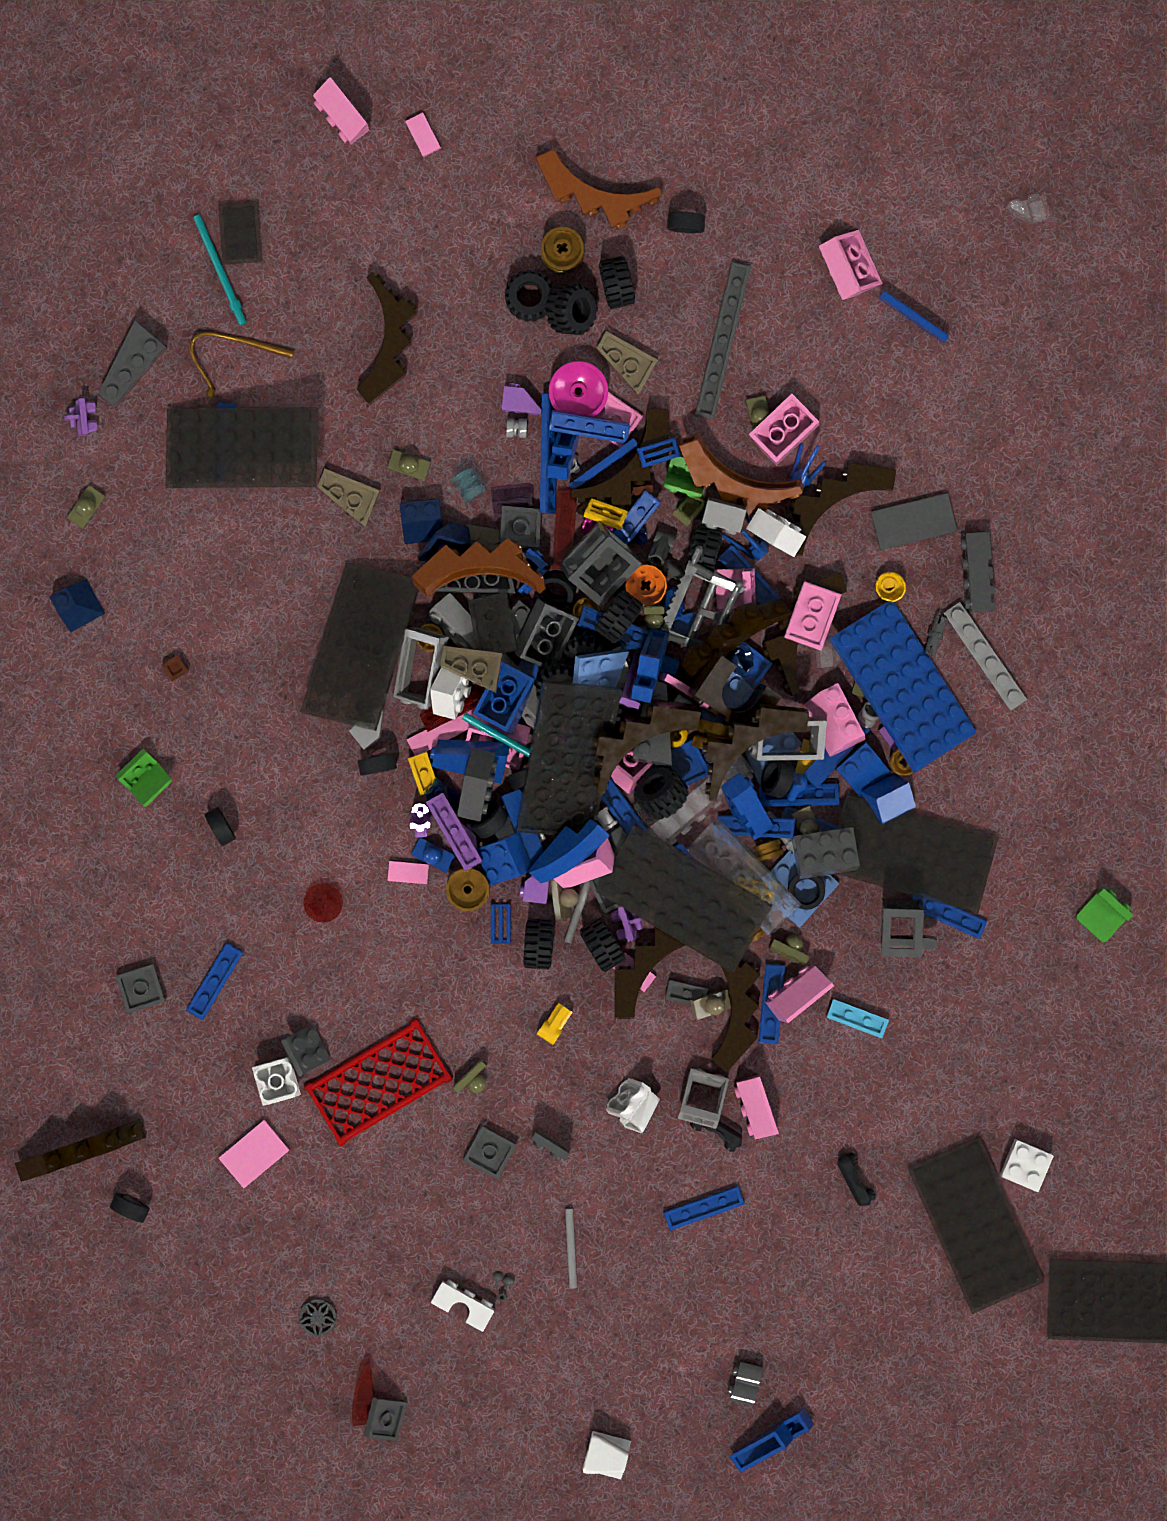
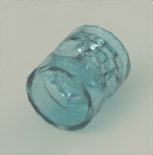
M472 467L465 469L451 480L457 490H461L460 495L466 504L487 490L481 480H476L477 474Z

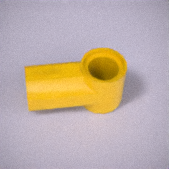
M558 1003L536 1035L553 1045L573 1012Z

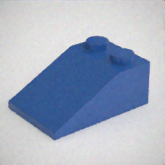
M502 662L497 692L485 689L473 714L512 734L522 716L535 679Z

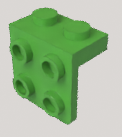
M680 454V457L671 459L663 486L671 492L679 491L686 493L687 496L692 498L702 497L704 488L702 486L695 487L683 455Z
M142 749L115 775L144 807L148 806L172 782V778L145 749Z
M1100 888L1076 915V919L1101 942H1107L1125 920L1129 921L1133 916L1130 912L1132 910L1131 907L1124 901L1122 903L1118 902L1115 899L1117 895L1109 888L1107 890Z

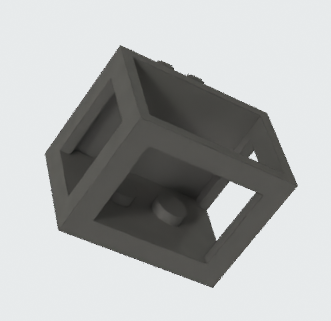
M600 521L582 537L578 544L576 543L573 546L574 548L559 563L567 579L599 606H602L642 564L633 549Z
M883 898L881 926L882 956L922 957V950H932L937 947L936 937L923 935L924 908L922 900ZM891 917L900 919L914 918L913 939L891 938ZM890 946H896V947H914V949H912V948H890Z

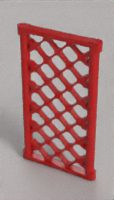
M415 1018L410 1021L409 1025L313 1082H307L304 1084V1088L310 1094L335 1136L337 1144L341 1147L349 1139L445 1082L447 1084L453 1079L421 1028L419 1020ZM417 1029L424 1041L414 1040L412 1038V1031ZM402 1037L409 1041L406 1052L395 1048L396 1041ZM411 1042L422 1044L423 1047L420 1055L409 1052ZM425 1045L428 1046L434 1056L433 1059L423 1056ZM385 1047L392 1051L389 1062L379 1060L378 1058L379 1051ZM394 1052L405 1054L406 1057L403 1065L392 1062ZM409 1055L419 1058L416 1069L406 1066V1060ZM367 1058L375 1062L373 1071L362 1070L361 1062ZM421 1059L433 1062L430 1072L419 1069ZM378 1062L388 1064L389 1067L386 1075L375 1073ZM436 1062L444 1073L441 1076L433 1073ZM392 1065L402 1068L399 1079L389 1077V1070ZM350 1068L358 1072L356 1082L345 1080L344 1072ZM405 1069L416 1072L413 1082L402 1079ZM361 1072L371 1074V1081L368 1086L358 1083ZM419 1072L429 1075V1083L423 1087L416 1083ZM374 1076L385 1078L383 1089L372 1087ZM334 1078L341 1082L339 1092L329 1091L327 1082ZM388 1079L398 1081L397 1092H390L385 1089ZM344 1082L354 1085L353 1095L349 1096L341 1093ZM400 1084H411L412 1093L406 1097L400 1094ZM357 1086L368 1089L366 1099L355 1097ZM318 1088L324 1092L322 1102H319L313 1090ZM371 1089L381 1091L380 1102L369 1101L368 1096ZM329 1092L337 1095L335 1106L324 1103L326 1093ZM383 1094H394L395 1103L389 1107L382 1104ZM340 1096L351 1099L349 1109L338 1107ZM354 1099L365 1103L362 1113L351 1110ZM367 1103L378 1105V1113L371 1117L365 1114ZM323 1106L334 1109L332 1119H329ZM339 1109L348 1113L345 1123L334 1120L336 1110ZM349 1114H359L361 1116V1124L356 1127L349 1125ZM333 1123L343 1125L344 1134L339 1136Z

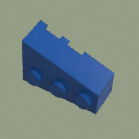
M738 773L723 784L721 789L732 815L750 836L756 840L771 829L773 824L757 797L758 794L753 788L754 784L752 781Z

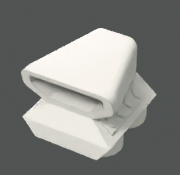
M289 1057L252 1067L263 1106L301 1095L293 1064Z
M628 1078V1080L620 1085L618 1094L610 1099L606 1111L608 1114L620 1117V1122L625 1128L643 1133L660 1099L643 1082Z
M592 1431L583 1465V1473L602 1474L621 1479L625 1471L631 1441Z

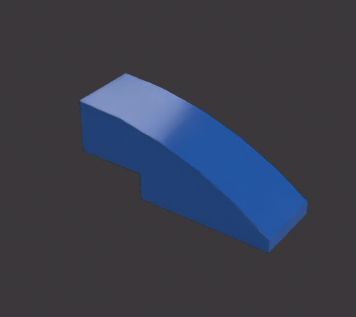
M557 433L552 446V455L548 463L549 478L568 479L579 435Z

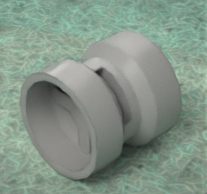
M507 418L506 437L513 438L514 436H519L520 438H526L527 419L515 420L514 418Z
M869 702L864 704L862 710L857 715L859 724L864 728L873 727L877 719H879Z

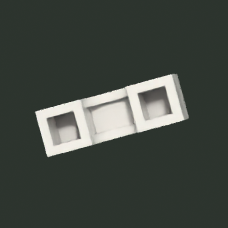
M449 1279L447 1282L443 1280L431 1303L446 1312H449L455 1303L462 1302L466 1304L470 1311L466 1323L483 1332L495 1311L492 1308L493 1304L485 1299L480 1301L474 1298L476 1294L467 1289L465 1291L458 1289V1284Z

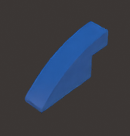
M650 629L640 654L631 699L651 703L663 664L670 632Z
M591 819L578 834L565 826L527 872L539 883L557 878L589 857L610 835Z
M802 1408L742 1446L729 1457L741 1473L787 1448L793 1439L809 1431L814 1423L805 1409Z

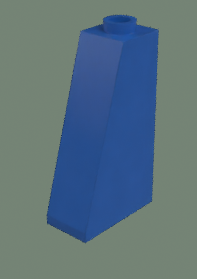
M438 740L437 746L432 747L430 758L433 759L432 767L465 775L472 748L495 753L494 761L498 763L495 774L492 773V775L495 776L494 782L501 784L510 746L502 742Z

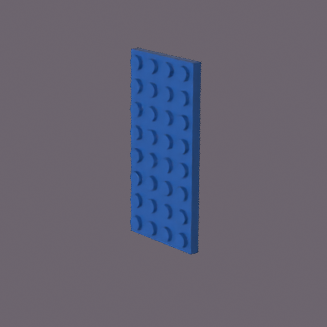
M886 602L829 638L913 773L977 733L927 653H924V648L894 602Z

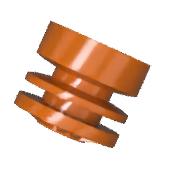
M651 565L639 566L625 581V590L642 602L643 606H651L661 601L667 589L664 574L661 570ZM641 581H650V590H641Z

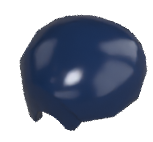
M744 643L739 644L728 654L727 659L737 666L733 671L735 674L744 675L754 668L751 652Z

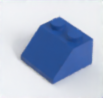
M864 743L835 769L860 798L864 797L861 793L862 790L882 781L891 773L867 743Z

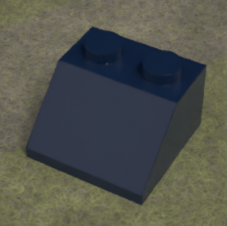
M439 499L399 503L405 544L429 542L435 532L443 528Z

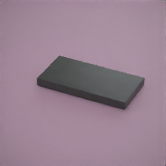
M948 493L871 512L880 551L957 532Z

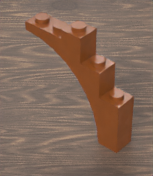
M554 149L536 157V162L556 203L559 201L561 204L566 203L574 195L583 216L588 214L589 217L600 212L599 209L602 208L611 229L616 227L617 230L626 227L628 225L627 222L630 221L629 212L632 215L642 210V206L649 204V206L655 205L660 202L659 198L662 197L659 187L636 194H613L593 188L575 177L563 165Z
M700 433L681 438L679 447L695 487L702 486L705 488L715 482L722 501L731 503L742 497L743 503L747 507L749 518L755 515L758 508L766 512L769 509L770 503L775 505L783 499L789 497L794 499L803 493L804 485L802 479L788 482L758 481L742 476L727 468L708 449Z
M509 538L504 540L493 552L486 545H480L477 541L462 555L456 549H450L445 545L411 576L414 585L427 597L440 587L454 580L482 574L501 575L516 579L527 584L538 593L545 589V579L542 574L531 569L530 564L523 559L522 547L516 541L512 542Z

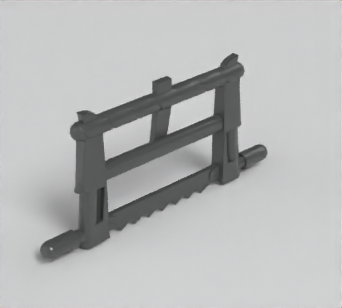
M700 545L696 546L691 557L692 560L689 559L686 573L680 578L681 583L677 585L678 589L674 591L675 596L671 598L673 602L669 604L670 609L666 611L667 615L663 617L665 623L660 628L661 631L670 632V641L683 644V647L687 648L704 642L695 638L704 616L718 621L717 625L731 621L732 618L729 616L739 593H742L746 588L742 586L741 580L735 582L716 570L713 572L698 564L697 562L703 552V547ZM695 576L710 582L690 631L688 634H685L671 627L691 579ZM717 586L731 591L722 614L708 610Z

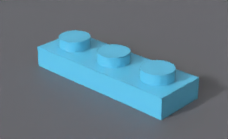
M835 999L832 1000L826 1018L879 1038H883L889 1022L886 1018Z

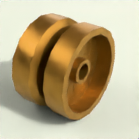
M557 227L550 230L544 236L541 243V257L544 264L550 270L557 273H568L575 270L581 264L584 257V243L581 236L575 230L568 227ZM565 248L566 252L560 254L559 249Z
M700 719L699 732L707 734V737L731 740V738H728L729 726L715 721L710 722ZM694 736L691 746L702 750L703 743H707V737Z
M474 868L466 872L464 869L455 871L449 877L446 884V895L449 902L461 911L479 909L487 901L490 894V885L487 877L481 871ZM465 886L471 887L472 891L469 894L464 892Z

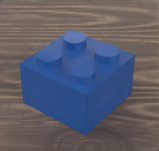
M518 832L489 841L476 848L477 853L482 859L481 865L490 886L520 877L531 868V863Z

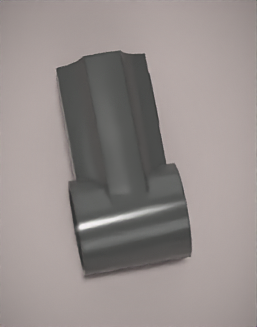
M658 529L652 543L653 547L647 558L650 565L655 567L663 566L677 536Z

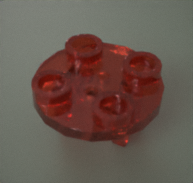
M326 883L316 884L305 894L303 901L304 910L308 917L314 921L321 923L330 922L337 918L342 910V896L338 889Z

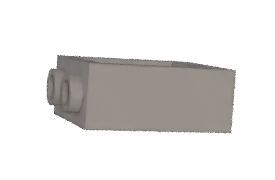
M690 1069L678 1119L716 1129L729 1079L721 1074L706 1073L702 1069ZM692 1082L720 1089L715 1113L686 1106Z

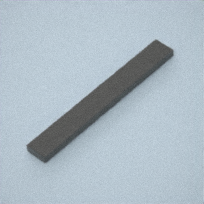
M733 261L731 263L696 408V416L713 420L715 418L751 269L750 265Z

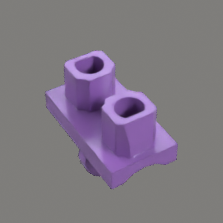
M79 398L75 401V408H69V415L64 416V421H70L71 428H76L77 421L78 436H85L88 433L97 431L96 420L87 421L86 413H95V402Z
M419 802L412 807L410 828H414L416 838L427 837V831L431 824V812L426 804Z
M630 904L620 906L611 913L612 921L614 923L622 921L624 928L616 930L619 941L628 940L629 942L640 938L638 930L643 929L640 921L646 920L645 916L639 917L637 910H631Z

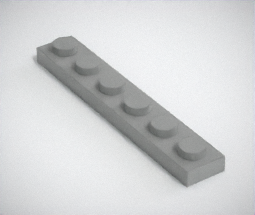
M959 602L943 614L1008 709L1011 711L1026 701V697L962 604Z

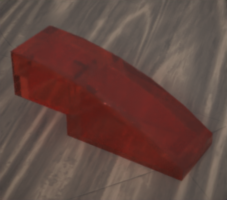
M370 1362L365 1363L355 1387L352 1404L353 1426L366 1425L369 1415L367 1404H371L374 1397Z

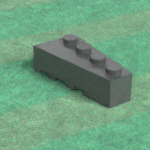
M134 321L98 394L114 408H117L167 348Z
M990 532L965 533L964 538H961V549L965 550V558H962V568L966 570V577L963 578V587L967 589L968 597H964L965 609H968L969 613L993 612L996 610V603H992L995 591L993 583H991L993 567L990 564L992 558Z
M488 574L457 579L435 591L445 593L516 594L512 578Z
M657 682L652 699L668 701L667 683ZM642 703L640 716L646 717L647 706L651 705V703ZM670 732L656 735L634 748L633 761L672 767Z

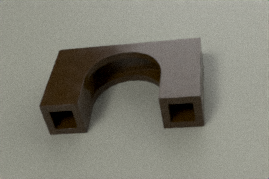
M714 652L688 691L694 695L693 700L701 705L704 702L708 704L709 707L707 709L715 715L721 713L724 715L723 720L730 725H733V720L753 722L755 710L759 709L760 704H778L782 697L767 686L759 683L745 704L737 708L726 707L722 699V690L737 666L722 655Z

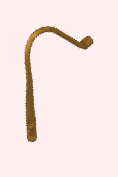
M216 332L198 333L190 341L191 358L209 386L205 395L208 398H213L215 390L194 355V342L199 337L216 336L289 358H293L294 355L293 350Z

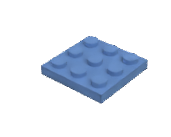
M789 850L763 880L776 883L774 901L772 903L800 928L819 906L804 910L797 908L791 903L787 888L791 879L798 873L794 853ZM831 875L818 876L825 885L823 901L839 885ZM803 879L797 883L795 895L798 900L807 903L817 897L818 887L815 882ZM757 885L756 887L770 890V887Z

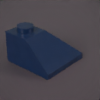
M450 522L439 529L422 550L418 560L428 562L445 545L450 549H456L462 555L471 546L469 527Z
M87 579L49 596L70 633L105 614Z

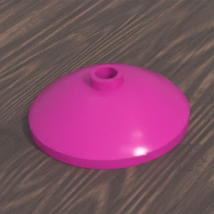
M576 361L565 364L555 372L550 381L549 398L551 404L558 411L594 417L606 404L608 398L607 381L602 372L590 363ZM580 387L582 389V393L580 395H576L575 388Z

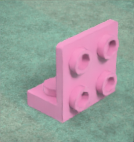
M754 568L716 569L718 573L735 582L741 580L742 586L746 587L742 593H739L733 608L752 602L756 605ZM720 586L716 588V603L718 609H724L731 591Z

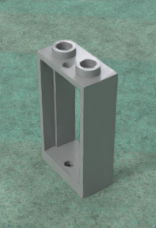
M418 627L405 628L394 698L400 699V702L404 704H417V707L420 709H429L432 706L430 689L441 668L440 662L443 646H447L449 636ZM417 640L435 645L426 697L408 692Z
M821 717L808 718L807 726H811L810 752L762 753V740L748 748L749 754L757 761L824 760L827 721Z

